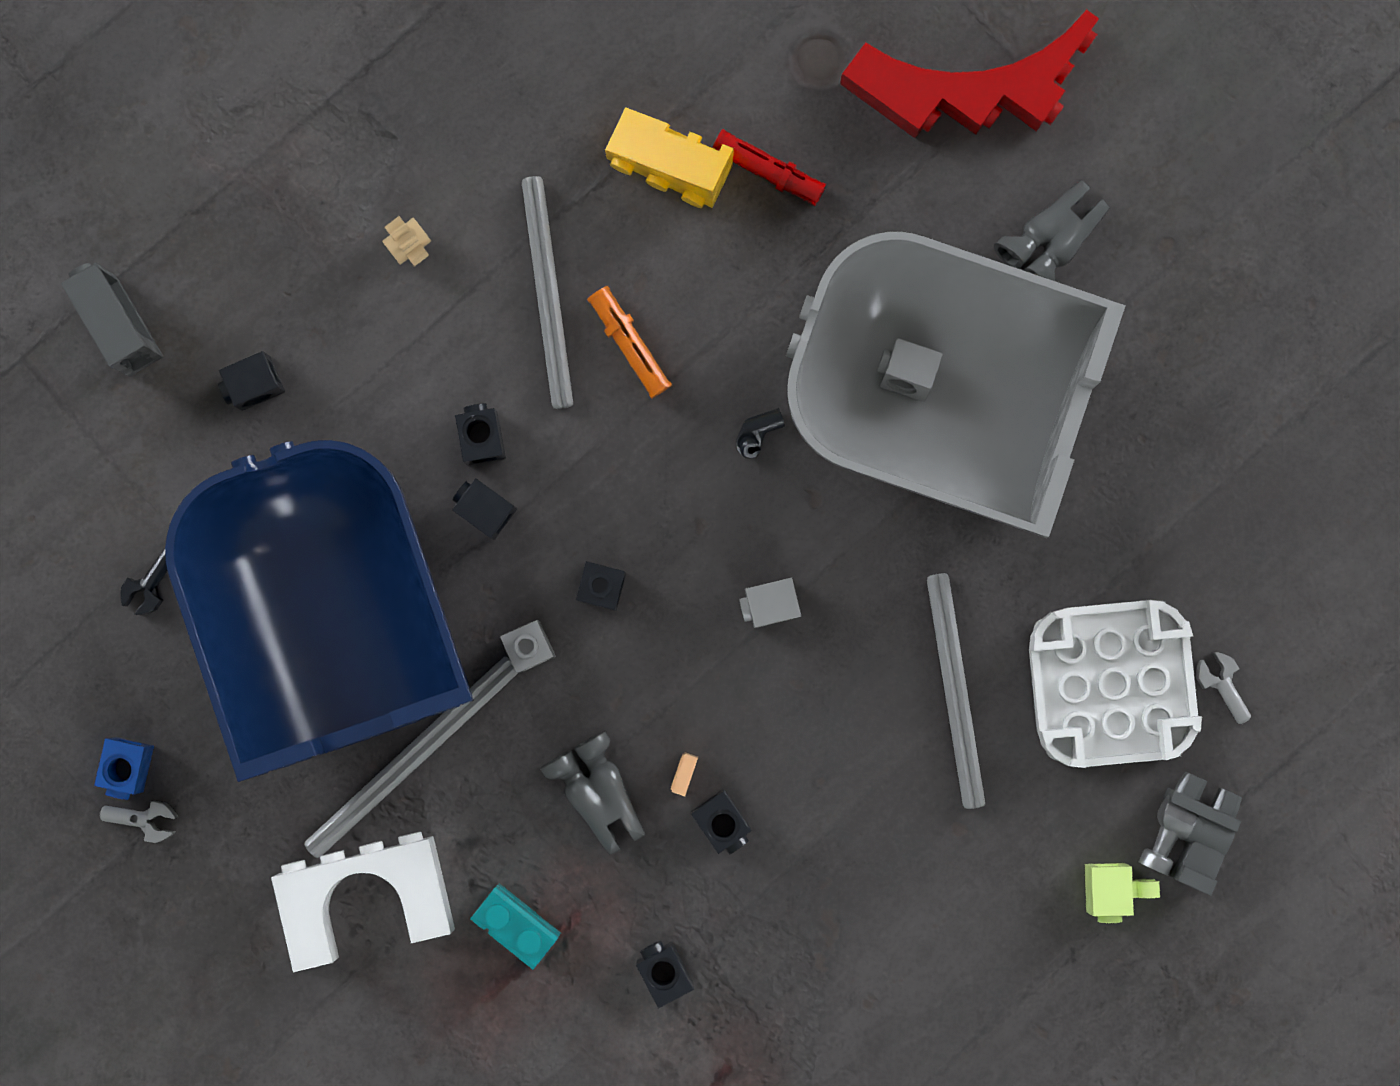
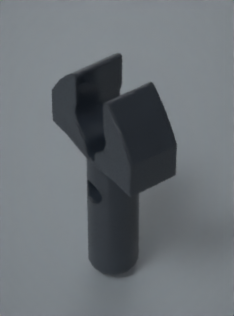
M165 548L143 579L134 580L127 578L121 586V603L125 607H128L137 592L144 591V603L140 605L135 615H145L158 610L164 601L158 596L157 586L168 571Z

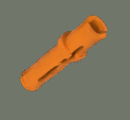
M609 286L601 288L588 297V302L591 303L606 326L604 332L608 338L613 337L630 366L647 389L651 399L672 386L671 382L668 381L651 352L633 327V318L630 314L626 315L611 293Z

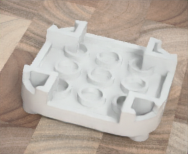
M1154 600L1071 607L1050 612L1043 619L1035 623L1034 630L1030 636L1029 657L1036 726L1041 745L1050 758L1067 766L1086 768L1090 766L1169 760L1181 756L1180 754L1192 745L1197 733L1201 732L1202 716H1198L1190 637L1193 636L1189 621H1186L1177 609L1163 601Z

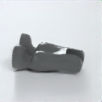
M1080 180L1054 203L1032 217L1025 224L1022 236H1003L994 244V249L1007 265L1019 269L1029 260L1039 246H1043L1045 251L1023 271L1055 281V268L1070 263L1085 239L1103 219L1110 207L1101 199L1080 219L1070 208L1074 204L1077 205L1083 199L1084 194L1091 188L1083 180Z
M603 731L574 748L578 756L590 771L589 778L585 777L579 768L572 750L556 757L542 766L540 770L547 779H562L564 781V793L567 800L585 820L607 853L611 855L621 850L613 830H610L609 824L621 818L625 830L629 832L634 841L643 837L645 832L629 799L618 767L605 758V751L609 747L610 738L607 732Z

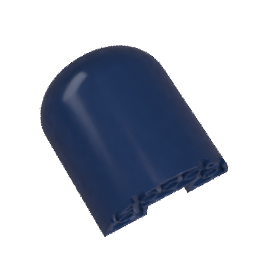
M318 440L294 446L293 441L271 447L269 449L271 457L257 462L255 455L236 459L231 462L232 469L213 475L192 489L178 506L169 525L165 546L168 574L238 782L306 761L313 756L326 754L424 720L426 717L457 708L461 704L464 705L474 701L401 487L381 461L354 445L340 441Z

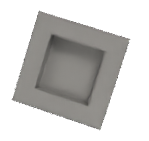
M897 338L892 351L884 349L877 369L878 372L884 374L880 387L925 402L932 389L943 353Z
M792 578L746 588V597L739 599L744 622L752 620L754 628L801 617Z
M539 620L500 636L516 673H522L556 657Z

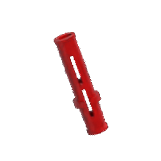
M721 130L713 144V149L719 151L722 144L734 148L733 162L776 185V190L782 193L785 190L814 207L817 205L827 184L796 169L797 165L791 161L787 164L750 143L735 137V135L726 130Z

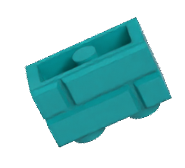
M500 883L470 918L483 930L489 929L488 934L532 970L561 934V932Z

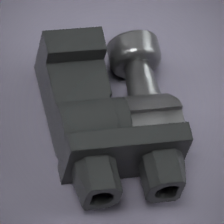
M1184 772L1177 782L1175 789L1167 788L1164 794V801L1157 813L1158 822L1161 827L1153 850L1145 849L1139 863L1168 876L1173 861L1167 857L1177 839L1180 838L1186 842L1170 876L1181 883L1212 896L1217 884L1215 879L1221 864L1232 844L1235 832L1238 831L1242 822L1236 819L1242 797L1219 787L1211 806H1207L1199 802V799L1208 781Z

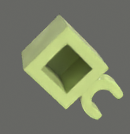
M1085 864L1086 912L1092 916H1098V922L1120 923L1122 922V916L1134 915L1133 898H1160L1159 881H1155V879L1132 880V866L1128 864Z

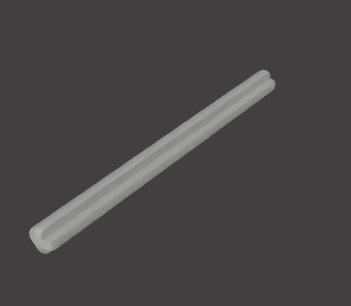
M503 657L470 688L474 701L464 705L461 704L457 708L444 712L309 837L304 845L310 854L319 858L326 853L518 673L515 672L510 658Z

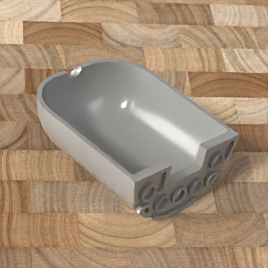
M885 232L865 237L848 246L832 261L820 281L815 298L809 295L806 296L799 316L800 319L806 321L802 335L793 333L786 357L793 359L787 385L788 404L792 419L805 442L823 459L836 466L1032 534L1049 538L1074 463V459H1071L1070 455L1092 389L1101 381L1126 305L917 234ZM897 338L943 353L932 389L925 402L880 387L884 374L878 372L877 369L884 349L892 351Z

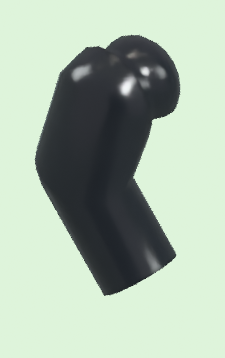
M779 408L750 417L744 421L736 440L737 450L743 457L748 459L757 457L761 452V445L765 434L785 427Z

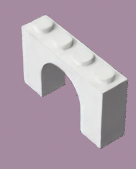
M416 832L398 837V845L384 848L383 841L360 846V854L345 857L344 850L320 856V864L306 867L305 860L282 865V873L271 877L293 972L330 964L339 958L329 915V904L332 893L339 882L345 877L356 873H370L380 876L395 888L402 902L411 943L451 934L455 927L434 837L423 838L422 832Z

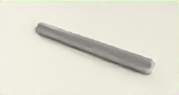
M533 176L522 180V189L551 403L555 409H562L573 405L544 183L541 177Z
M946 573L934 574L927 578L962 803L966 809L980 808L985 805V798L950 580Z

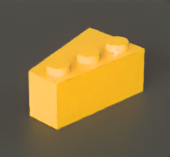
M625 107L605 149L606 158L611 161L610 166L626 175H631L633 171L647 177L645 182L660 191L666 192L668 188L682 194L681 199L694 207L702 208L705 204L713 208L732 168L734 148L722 144L720 150L717 151L700 143L702 140L700 135L689 132L688 136H685L670 129V125L666 122Z

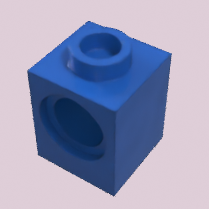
M117 737L105 738L94 786L106 788L105 795L126 800H129L130 794L144 792L154 745ZM120 759L127 760L131 765V775L127 780H122L116 773V765Z

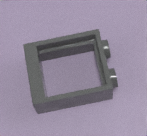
M86 263L73 269L69 273L70 278L61 283L109 367L130 377L164 357L117 276L97 263L93 265Z

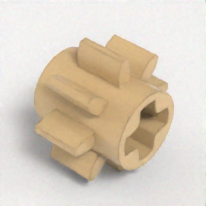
M398 216L385 226L390 235L382 242L400 265L409 259L413 266H416L429 256L424 247L431 240L414 217L404 223L401 217Z

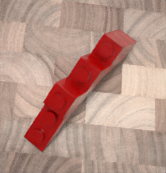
M1086 9L1063 35L1041 51L1013 64L985 71L952 73L924 69L894 59L865 42L842 73L840 84L913 138H916L922 129L928 133L942 114L937 110L938 108L976 135L983 125L990 129L1003 111L998 105H1001L1037 132L1043 122L1051 125L1064 108V105L1059 101L1066 90L1059 85L1064 82L1075 65L1069 61L1078 50L1084 54L1098 34L1092 30L1099 18Z

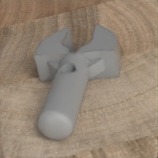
M1212 652L1216 661L1221 666V679L1209 672V668L1204 660H1199L1196 679L1202 689H1206L1209 686L1218 689L1236 722L1243 724L1250 720L1251 714L1232 683L1233 673L1238 671L1239 667L1230 656L1219 652Z
M151 801L150 808L144 812L106 805L100 811V819L102 821L140 827L145 833L144 841L158 843L176 833V831L160 830L155 823L150 822L151 819H155L160 815L165 818H178L177 813L166 802Z

